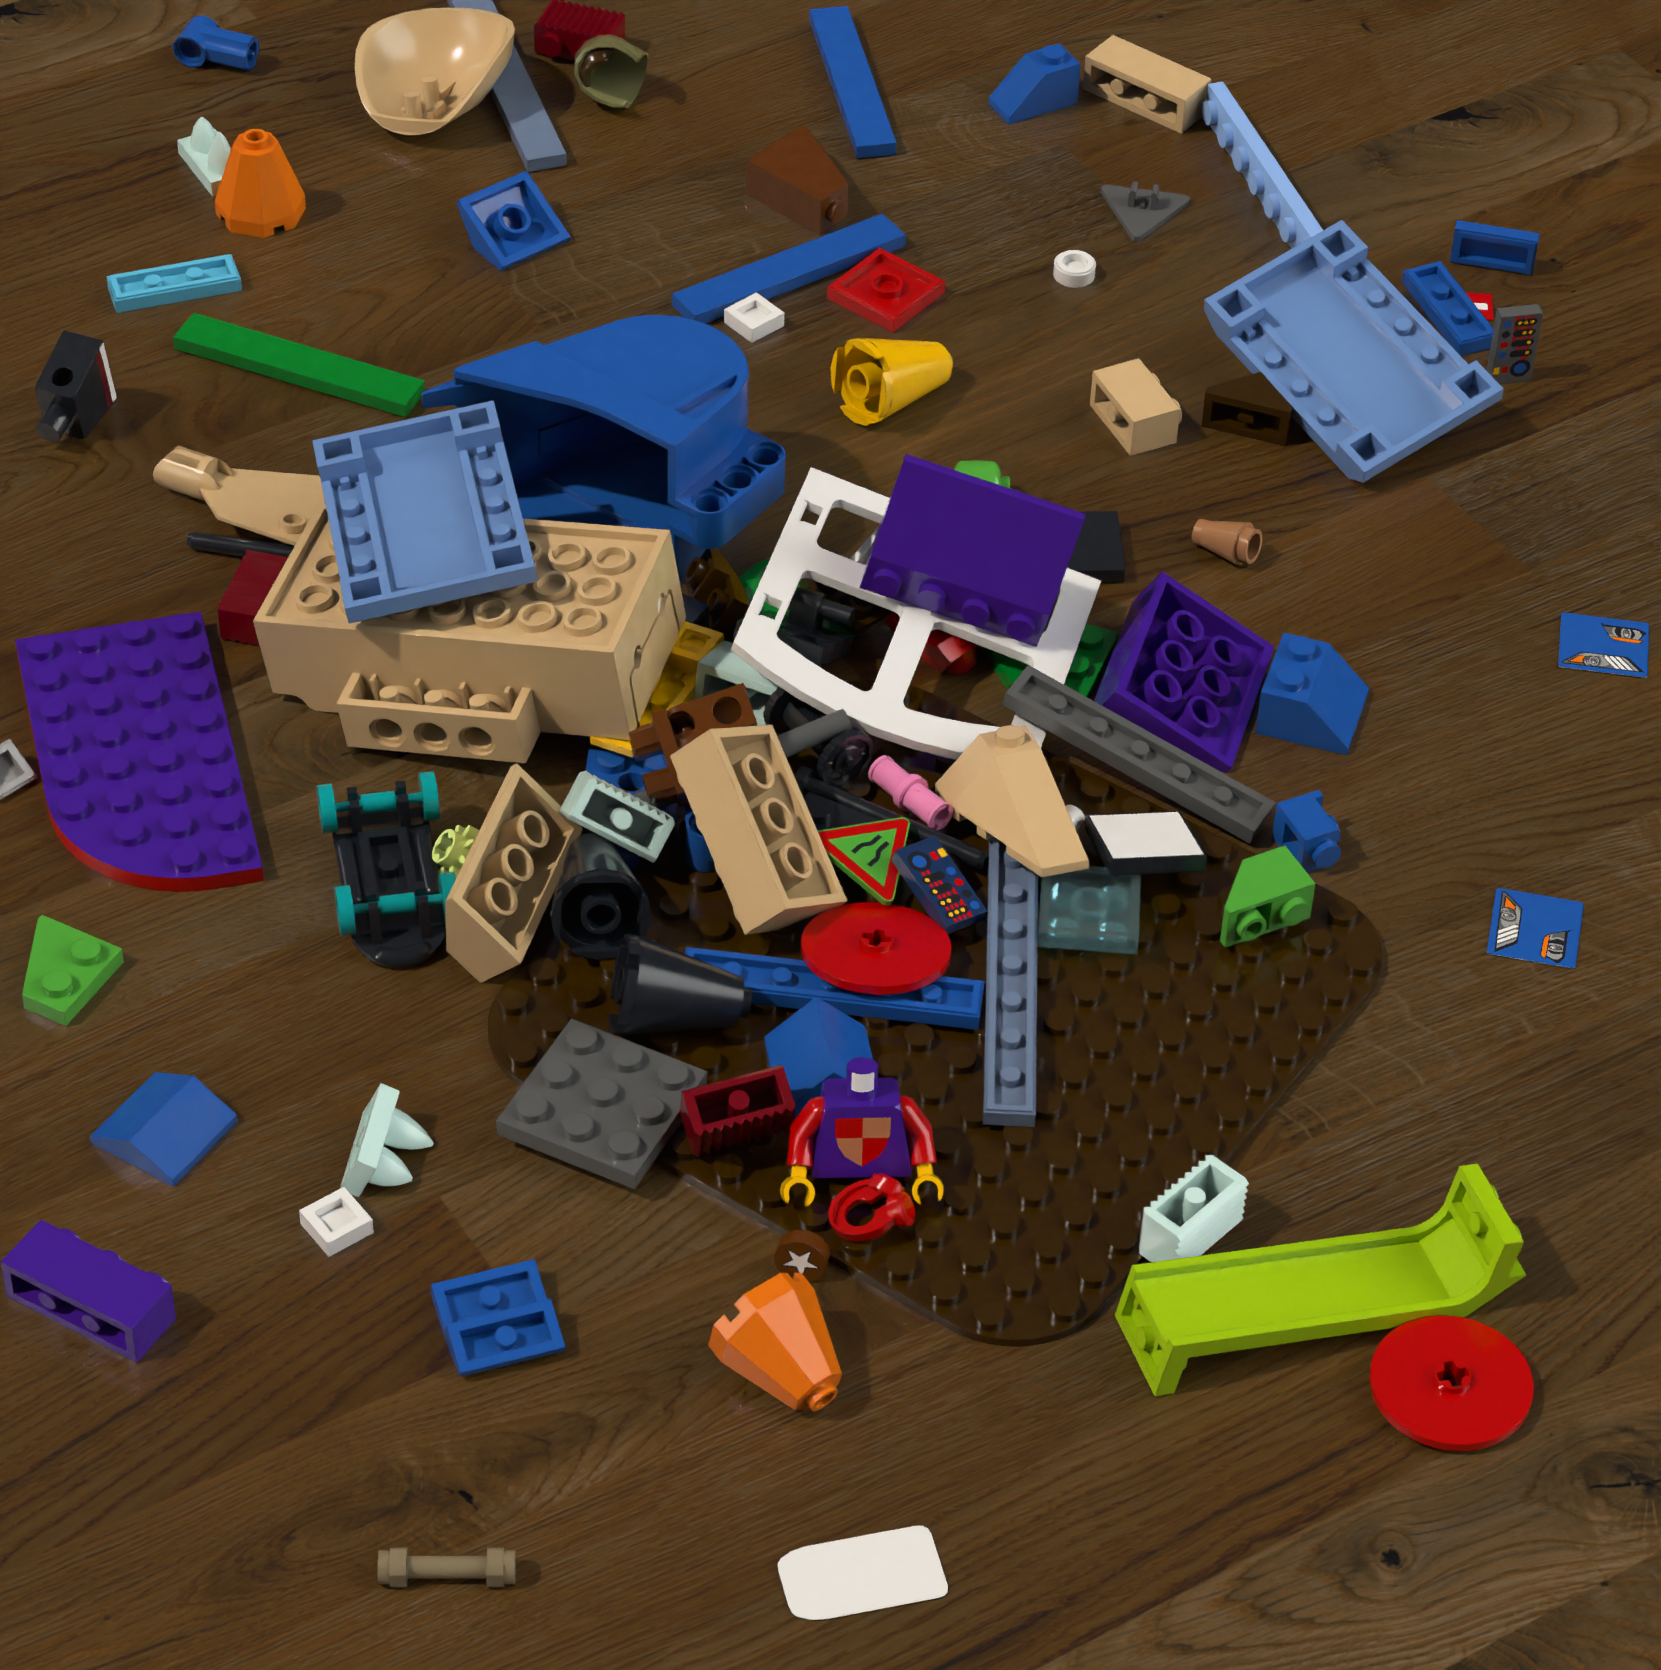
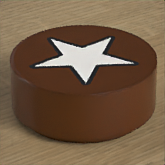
M792 1230L780 1237L774 1255V1263L780 1273H788L792 1279L794 1273H802L807 1281L810 1282L817 1280L825 1273L830 1250L825 1240L819 1235L807 1230Z

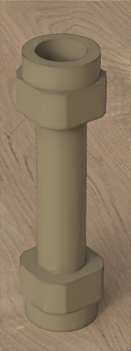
M390 1547V1550H379L378 1585L407 1587L408 1579H486L487 1587L515 1585L516 1550H505L504 1547H487V1556H408V1547Z

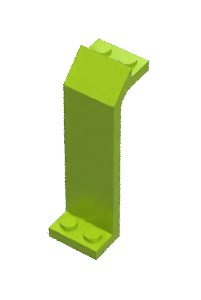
M1479 1164L1462 1165L1457 1170L1441 1209L1433 1217L1416 1226L1132 1265L1115 1317L1154 1396L1174 1394L1182 1371L1187 1366L1188 1358L1396 1328L1408 1321L1426 1316L1448 1315L1464 1318L1526 1276L1517 1259L1524 1241L1518 1226L1511 1221L1499 1200L1495 1187L1489 1183Z

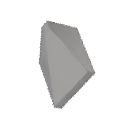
M10 739L0 744V801L37 779V775Z

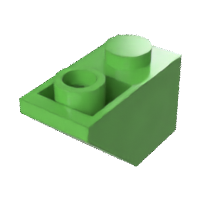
M1285 845L1242 860L1224 907L1220 942L1225 948L1243 941L1256 939L1260 935L1286 926L1296 925L1310 918L1316 883Z

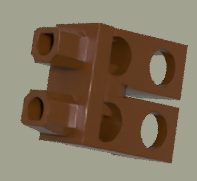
M744 683L677 705L667 711L663 709L651 713L652 723L643 725L628 733L636 762L661 754L666 767L642 775L650 804L667 802L676 799L678 807L690 804L684 789L678 782L677 772L670 755L709 729L757 726Z

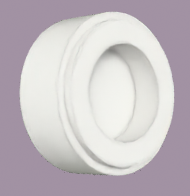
M1080 250L1062 252L1054 260L1053 276L1058 283L1067 287L1079 288L1087 286L1094 281L1096 261L1091 255Z

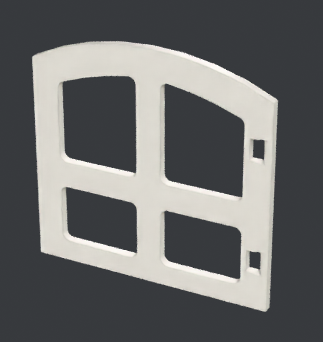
M811 467L731 648L733 652L764 677L794 697L827 715L844 709L852 727L914 750L955 760L960 757L979 734L993 732L1000 727L941 718L905 707L903 700L932 630H942L1016 659L1062 684L1065 683L1099 589L1100 580L1070 568L1066 569L1057 594V602L1037 647L861 589L859 587L866 565L821 548L817 544V540L832 508H842L881 523L889 497ZM805 509L820 515L816 525L800 521ZM801 579H812L891 610L899 615L900 621L871 690L861 691L835 677L803 657L777 637V632ZM764 602L779 609L775 620L759 615ZM1015 713L1011 725L1018 727L1026 726L1041 748L1047 730Z

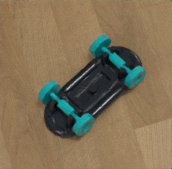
M434 771L418 774V793L407 794L405 781L395 782V792L379 791L358 795L357 787H348L347 801L336 803L332 783L317 785L321 829L323 834L332 833L341 886L334 887L340 936L350 935L354 946L364 957L375 964L388 968H409L422 964L437 953L443 946L446 938L445 901L456 877L454 872L439 873L438 863L432 859L434 843L429 820L440 819L439 798Z

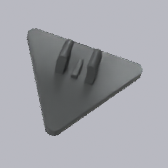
M1133 181L1131 187L1108 184L1101 186V195L1130 239L1135 242L1144 239L1190 204V197L1188 195L1161 192L1158 184H1154L1152 190L1138 189L1137 181Z

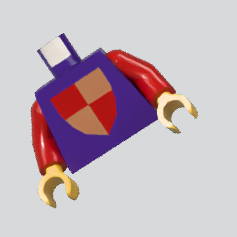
M864 1057L850 1060L846 1066V1078L825 1080L822 1083L820 1097L810 1099L791 1123L787 1167L792 1169L791 1176L786 1178L780 1187V1195L783 1201L787 1204L789 1203V1190L792 1185L803 1183L806 1188L804 1205L809 1206L812 1203L815 1189L812 1183L806 1179L807 1170L811 1169L812 1178L872 1177L873 1173H883L890 1177H911V1167L917 1168L918 1178L915 1179L912 1187L914 1200L921 1205L918 1186L924 1181H932L938 1187V1199L940 1201L943 1196L944 1186L941 1179L933 1174L932 1165L937 1164L931 1123L913 1098L900 1095L897 1080L893 1078H878V1064L876 1061Z

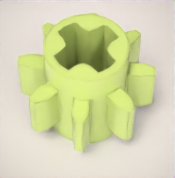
M457 825L455 830L447 829L438 837L432 850V859L442 866L439 873L454 872L457 878L480 830L471 825H468L466 828Z

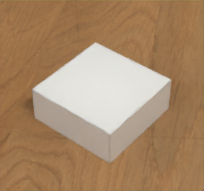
M756 292L725 308L724 323L753 343L784 326V312Z
M345 1187L299 1210L300 1224L328 1257L374 1233L373 1219Z

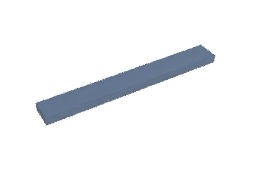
M446 0L450 8H472L499 14L492 0ZM513 44L512 55L489 92L527 172L566 166L567 155Z
M992 837L989 839L983 1125L1035 1127L1038 875L1006 853V845Z

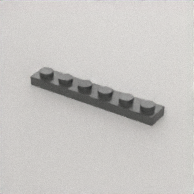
M1030 665L1024 669L1005 693L1002 703L1004 707L1249 844L1272 813L1276 802Z

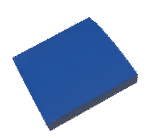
M535 1259L431 1284L430 1294L449 1352L460 1377L565 1351L566 1346L551 1298L547 1299Z

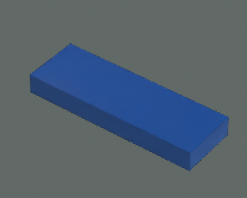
M1441 261L1403 271V285L1460 356L1490 348L1493 327Z

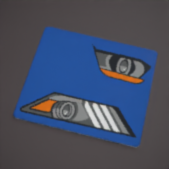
M1565 612L1561 614L1559 667L1642 678L1647 677L1648 623Z
M1497 888L1487 953L1575 968L1584 904L1579 901Z

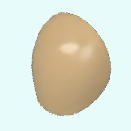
M447 7L404 12L387 17L371 25L360 37L355 54L356 86L367 113L383 128L403 135H422L434 132L465 114L484 99L505 69L512 55L515 34L513 21L501 14L490 11Z

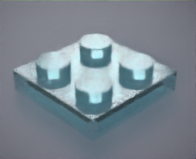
M1089 866V869L1041 877L1037 947L1137 954L1141 875L1112 876L1106 867Z

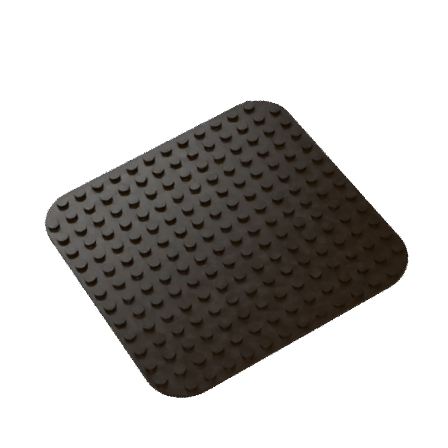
M860 680L847 683L861 691H869L872 689L875 680ZM909 685L903 700L905 707L910 710L966 723L999 727L928 691ZM866 733L872 739L874 746L872 758L868 766L857 778L837 788L928 826L911 811L904 812L898 808L890 794L869 780L868 771L870 766L878 757L883 755L889 756L909 774H918L928 783V789L935 793L936 782L956 760L914 750ZM811 748L787 757L794 776L798 769L804 765L815 770L816 779L823 781L818 776L816 768L819 756ZM1043 748L1041 750L1065 806L1074 805L1085 816V821L1076 832L1088 857L1089 869L1047 877H1040L1038 875L1035 1127L983 1125L987 949L986 913L983 921L948 934L951 941V959L947 970L942 975L985 981L979 1030L848 1015L865 1026L873 1060L878 1064V1078H893L897 1080L900 1095L913 1098L932 1126L937 1164L932 1165L933 1174L941 1179L944 1186L942 1199L940 1201L938 1199L937 1185L932 1181H924L918 1186L921 1205L914 1200L912 1187L915 1179L918 1178L917 1168L911 1167V1177H892L902 1184L905 1192L912 1199L915 1207V1220L912 1226L900 1229L898 1225H894L884 1234L872 1240L862 1242L846 1241L832 1230L828 1217L832 1200L844 1188L871 1177L812 1178L811 1169L807 1170L806 1179L812 1183L815 1189L812 1203L809 1206L804 1205L806 1188L803 1183H796L791 1186L789 1190V1203H785L780 1195V1187L783 1181L791 1176L792 1168L787 1167L790 1132L788 1133L782 1130L779 1136L774 1133L771 1134L770 1138L762 1135L760 1141L752 1138L749 1144L745 1141H742L740 1146L732 1143L730 1149L722 1146L719 1152L714 1149L711 1150L710 1154L702 1151L698 1157L692 1154L682 1121L654 1161L655 1164L781 1235L792 1230H807L819 1235L829 1247V1262L946 1328L975 1341L1014 1347L1045 1344L1066 1337L1088 1324L1104 1308L1127 1281L1132 1265L1141 1264L1146 1259L1139 1254L1144 1207H1150L1151 1201H1157L1158 1195H1164V1190L1171 1189V1184H1177L1178 1178H1184L1185 1172H1191L1192 1167H1198L1199 1161H1205V1155H1213L1223 1163H1228L1369 998L1378 983L1382 965L1381 944L1370 921L1353 902L1318 884H1315L1309 919L1293 926H1286L1260 935L1256 939L1243 941L1225 948L1220 942L1225 904L1242 860L1257 854L1185 819L1207 855L1205 871L1110 875L1085 831L1086 815L1163 812L1168 810ZM685 814L676 822V828L672 829L656 861L653 863L642 857L639 864L631 869L647 893L650 902L651 920L644 938L681 953H685L686 947L803 960L801 955L802 934L807 924L817 915L776 931L745 935L734 915L732 903L717 872L694 870L684 860ZM952 817L944 828L938 830L984 850L987 855L989 853V839L986 840L978 835L977 825L968 819L959 822ZM907 839L905 847L916 842ZM951 858L987 909L988 862L984 868L976 869ZM831 862L847 899V902L842 905L879 902ZM899 874L892 904L916 910L929 917L906 881ZM555 936L505 983L491 1005L487 1025L488 1041L492 1055L508 1078L521 1087L571 1019L610 1033L608 1013L618 1015L619 1004H615V999H609L616 957L601 960L579 957L572 953L570 947L561 939L559 942ZM751 1004L747 1019L739 1018L737 1026L732 1028L615 1036L707 1071V1084L770 1068L764 1045V1037L799 1009ZM883 1197L873 1204L859 1203L854 1205L847 1213V1222L852 1226H863L869 1223L874 1217L875 1210L886 1204L887 1197Z

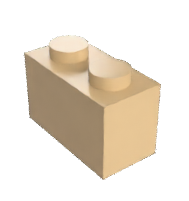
M1139 358L1093 371L1090 406L1130 456L1177 443L1178 425L1182 421L1180 405L1176 399L1169 396L1160 385L1158 377L1151 373Z

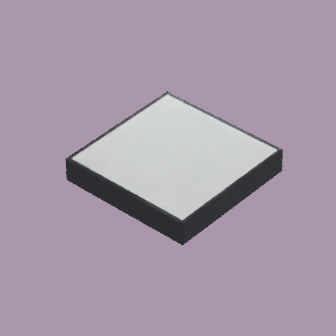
M1180 811L1086 815L1085 831L1109 874L1112 876L1205 871L1207 855Z

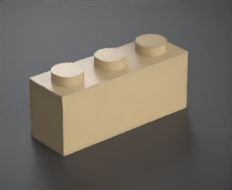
M1115 35L1110 36L1085 56L1084 90L1181 134L1203 117L1202 103L1206 101L1208 84L1212 83L1211 78Z

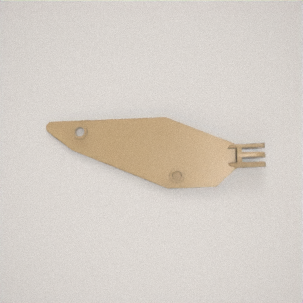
M179 445L155 466L153 471L154 480L160 486L206 501L217 520L279 540L283 544L291 546L296 545L318 503H325L319 475L233 469L218 458Z

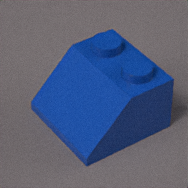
M1283 632L1261 691L1256 734L1347 755L1368 696L1369 687L1329 643Z

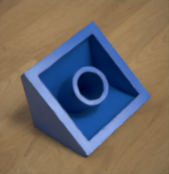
M818 997L813 998L764 1037L769 1067L782 1065L796 1105L794 1118L798 1116L810 1099L820 1097L822 1083L825 1080L846 1078V1066L850 1060L859 1057L873 1059L865 1026Z

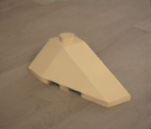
M1002 726L996 731L979 734L936 782L935 793L946 803L948 802L953 806V818L959 822L968 819L976 824L978 835L986 840L995 837L1006 845V853L1040 877L1089 869L1088 857L1043 752L1026 726Z

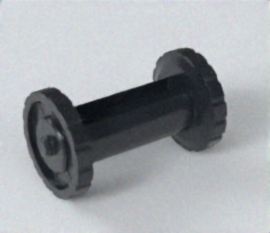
M778 687L769 697L763 712L766 725H773L775 733L781 734L826 716L825 713L799 700L781 687ZM851 729L842 732L831 740L811 747L819 756L816 767L818 776L825 783L835 787L844 785L857 778L865 770L872 758L874 751L872 739L862 730Z

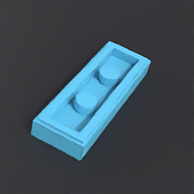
M232 254L106 276L108 291L116 313L242 291L241 278Z

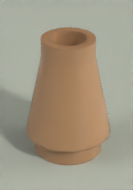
M1199 519L1192 531V542L1194 545L1202 546L1240 566L1243 563L1252 564L1257 559L1262 546V532L1254 528L1251 522Z

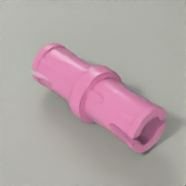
M886 755L878 757L870 766L868 771L869 780L890 794L898 808L904 812L911 811L924 821L928 827L937 831L944 828L950 822L954 811L953 806L928 789L927 781L921 776L909 774L895 763L891 757Z

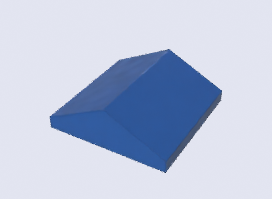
M527 170L463 197L456 203L473 248L500 271L568 242L571 237Z
M155 1072L90 1136L91 1144L174 1187L238 1122L237 1114L195 1076Z

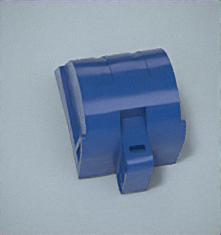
M670 315L635 316L614 321L546 345L533 341L459 366L453 370L454 380L426 390L421 394L423 408L455 405V409L494 400L522 518L670 530L680 582L685 578L686 570L694 558H700L706 549H719L778 500L785 490L786 451L780 444L747 428L749 368L745 355L739 346L726 334L693 319Z

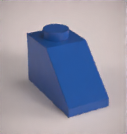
M1060 43L1025 53L989 96L988 104L1008 125L1077 104L1080 63Z

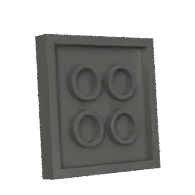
M571 1019L496 1120L497 1135L635 1189L682 1122L680 1114L681 1091L707 1085V1071Z

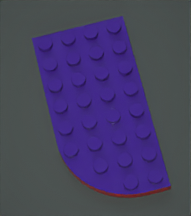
M201 611L15 639L49 818L55 833L69 852L83 864L108 878L135 887L157 891H203L264 881L260 854Z

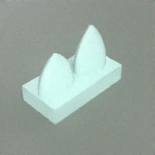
M200 117L193 127L191 136L177 140L178 153L213 197L217 195L231 147L221 132L213 129L207 119Z
M380 1083L363 1111L340 1188L345 1187L351 1195L358 1198L367 1183L378 1186H398L411 1182L413 1179L403 1161L394 1152L384 1147V1145L397 1149L414 1150L431 1147L434 1144L421 1125L408 1114L395 1108L400 1091Z

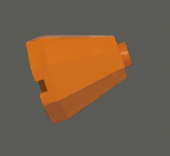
M250 129L239 134L232 145L215 198L216 215L220 220L224 217L226 227L231 233L266 238L274 235V228L284 225V231L294 229L306 209L305 193L278 140L271 132H265L262 129Z
M779 1273L753 1288L734 1304L740 1313L731 1322L724 1314L713 1325L708 1346L720 1362L792 1409L806 1410L810 1408L812 1411H818L837 1396L838 1390L836 1386L840 1382L842 1372L815 1290L802 1273H794L793 1279L788 1273Z

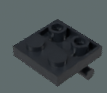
M801 586L798 587L789 604V615L784 616L777 632V637L818 666L831 664L833 660L849 655L854 637L821 626L824 618L851 626L855 618L856 609L830 601L826 594ZM767 610L759 613V615L775 620L777 612ZM743 619L737 620L733 635L734 639L736 638V635L743 622Z

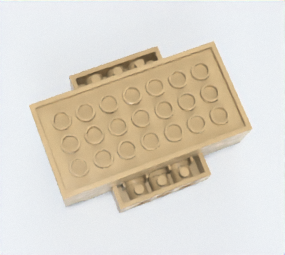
M319 502L253 620L272 692L297 696L309 708L315 711L339 713L348 747L526 763L540 732L629 740L628 733L637 728V723H639L679 635L678 631L681 630L686 619L670 530L523 518L538 582L349 624L342 597L340 576L326 504Z

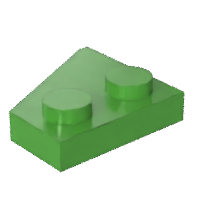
M41 915L37 920L22 992L24 1009L67 1026L124 963L122 948Z

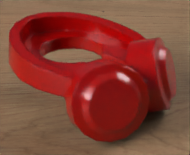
M873 1173L870 1179L853 1183L838 1193L830 1204L828 1217L832 1230L840 1238L846 1241L862 1242L872 1240L884 1234L894 1225H898L900 1229L912 1226L915 1220V1207L911 1197L905 1192V1188L902 1187L899 1181L883 1173ZM887 1197L886 1204L875 1210L874 1217L869 1223L863 1226H852L847 1222V1213L854 1205L859 1203L873 1204L879 1199Z

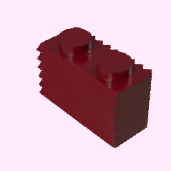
M551 0L534 24V52L549 57L575 61V54L581 46L598 35L612 34L625 40V15L622 12L617 14L614 10L609 12L607 8L602 11L600 7L595 9L592 5L587 7L585 4L580 6L577 2L572 4L570 1L565 3L563 0Z
M246 550L245 556L243 555V559L240 561V565L237 567V571L234 573V577L231 579L230 585H228L227 591H225L224 597L221 599V603L218 604L220 637L224 641L230 639L232 642H236L238 640L242 644L248 642L251 646L257 644L260 647L253 620L288 557Z
M782 1065L681 1091V1118L692 1154L698 1157L702 1151L710 1154L712 1149L719 1152L722 1146L730 1149L732 1143L740 1146L742 1141L749 1144L752 1138L760 1141L762 1135L770 1138L772 1133L779 1136L782 1130L789 1133L791 1123L794 1120L796 1105Z

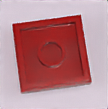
M878 248L827 287V299L894 333L945 293L946 281Z

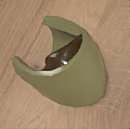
M598 35L586 41L575 54V78L577 84L584 93L595 101L613 108L627 109L634 103L642 86L648 64V53L615 35Z

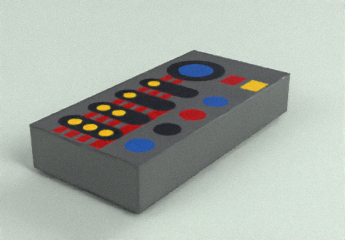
M1539 304L1497 308L1486 371L1499 384L1531 381L1543 317Z

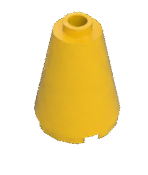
M854 338L845 341L847 343L844 346L836 349L830 367L833 392H840L846 404L840 406L841 410L854 423L866 426L884 420L945 384L951 377L953 360L947 349L939 342Z

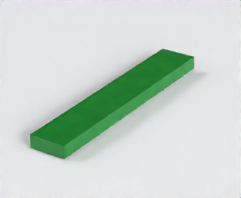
M193 313L173 336L174 349L403 417H407L421 399V394L425 391V380L197 313Z

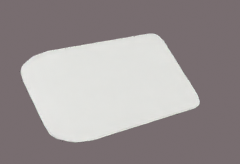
M911 1526L809 1545L790 1551L778 1562V1572L791 1613L808 1620L832 1619L941 1598L948 1592V1584L932 1534L924 1526Z

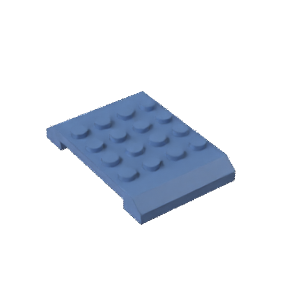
M1340 220L1204 299V312L1219 339L1252 374L1258 372L1264 374L1291 405V417L1349 479L1364 483L1500 401L1504 388L1477 360L1468 364L1367 259L1368 246L1343 220Z
M494 400L312 440L340 576L339 581L349 624L538 582Z

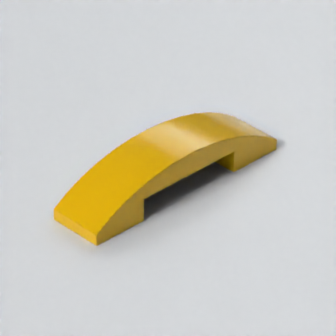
M684 621L681 630L678 631L679 635L639 723H637V728L652 723L651 713L663 709L667 711L677 705L694 700L697 664L724 641V633ZM590 736V744L631 758L634 757L629 740Z

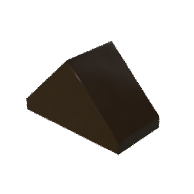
M1258 372L1207 387L1201 426L1286 446L1292 407L1264 374Z

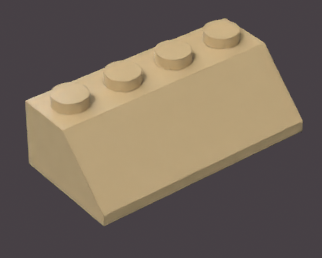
M773 725L709 729L670 755L677 772L678 782L685 791L695 815L697 827L703 834L714 860L715 870L722 879L732 903L734 915L745 935L776 931L847 902Z
M518 764L510 767L445 901L446 951L480 983L521 964L558 884L567 850L583 830L582 826L567 819L560 813L561 806Z

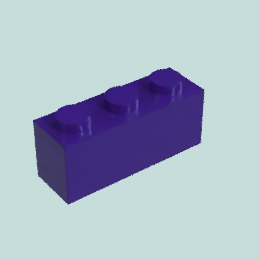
M40 1220L1 1261L7 1297L136 1363L176 1320L172 1285L168 1284L163 1277L154 1272H145L125 1262L113 1251H103L81 1240L71 1230L59 1229L43 1220Z

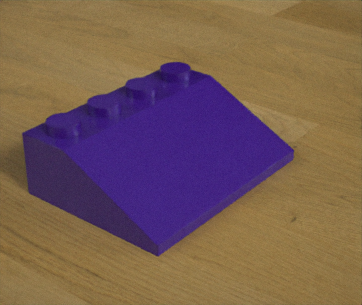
M906 454L873 542L859 588L1037 647L1051 614L1086 514Z
M1161 571L1132 602L1094 702L1218 771L1227 773L1233 766L1274 646Z

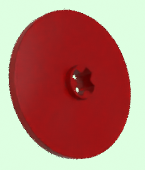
M862 902L838 906L813 918L807 924L802 934L801 955L807 967L815 975L839 988L865 994H899L923 988L944 974L951 959V941L941 925L921 912L895 904L885 906L879 902Z
M1426 1316L1398 1326L1379 1343L1373 1355L1369 1373V1384L1373 1400L1381 1414L1394 1428L1423 1445L1448 1451L1480 1450L1506 1440L1524 1423L1532 1404L1534 1392L1532 1373L1520 1350L1497 1330L1478 1321L1458 1316ZM1444 1378H1450L1451 1382H1452L1454 1385H1460V1386H1459V1387H1453L1452 1384H1451V1382H1450L1449 1380H1442V1379H1444Z

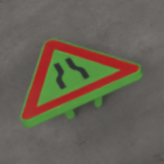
M899 817L818 831L832 863L881 904L889 906L893 903L900 873L891 859L895 850L901 849L906 845L910 821L907 818Z

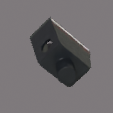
M65 330L62 332L35 388L42 415L36 425V431L43 439L49 442H58L63 434L80 439L86 438L117 399L103 340Z

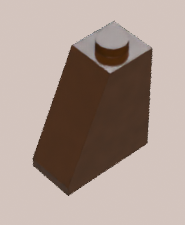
M802 125L747 160L746 194L819 235L847 217L849 209L848 182L808 128Z

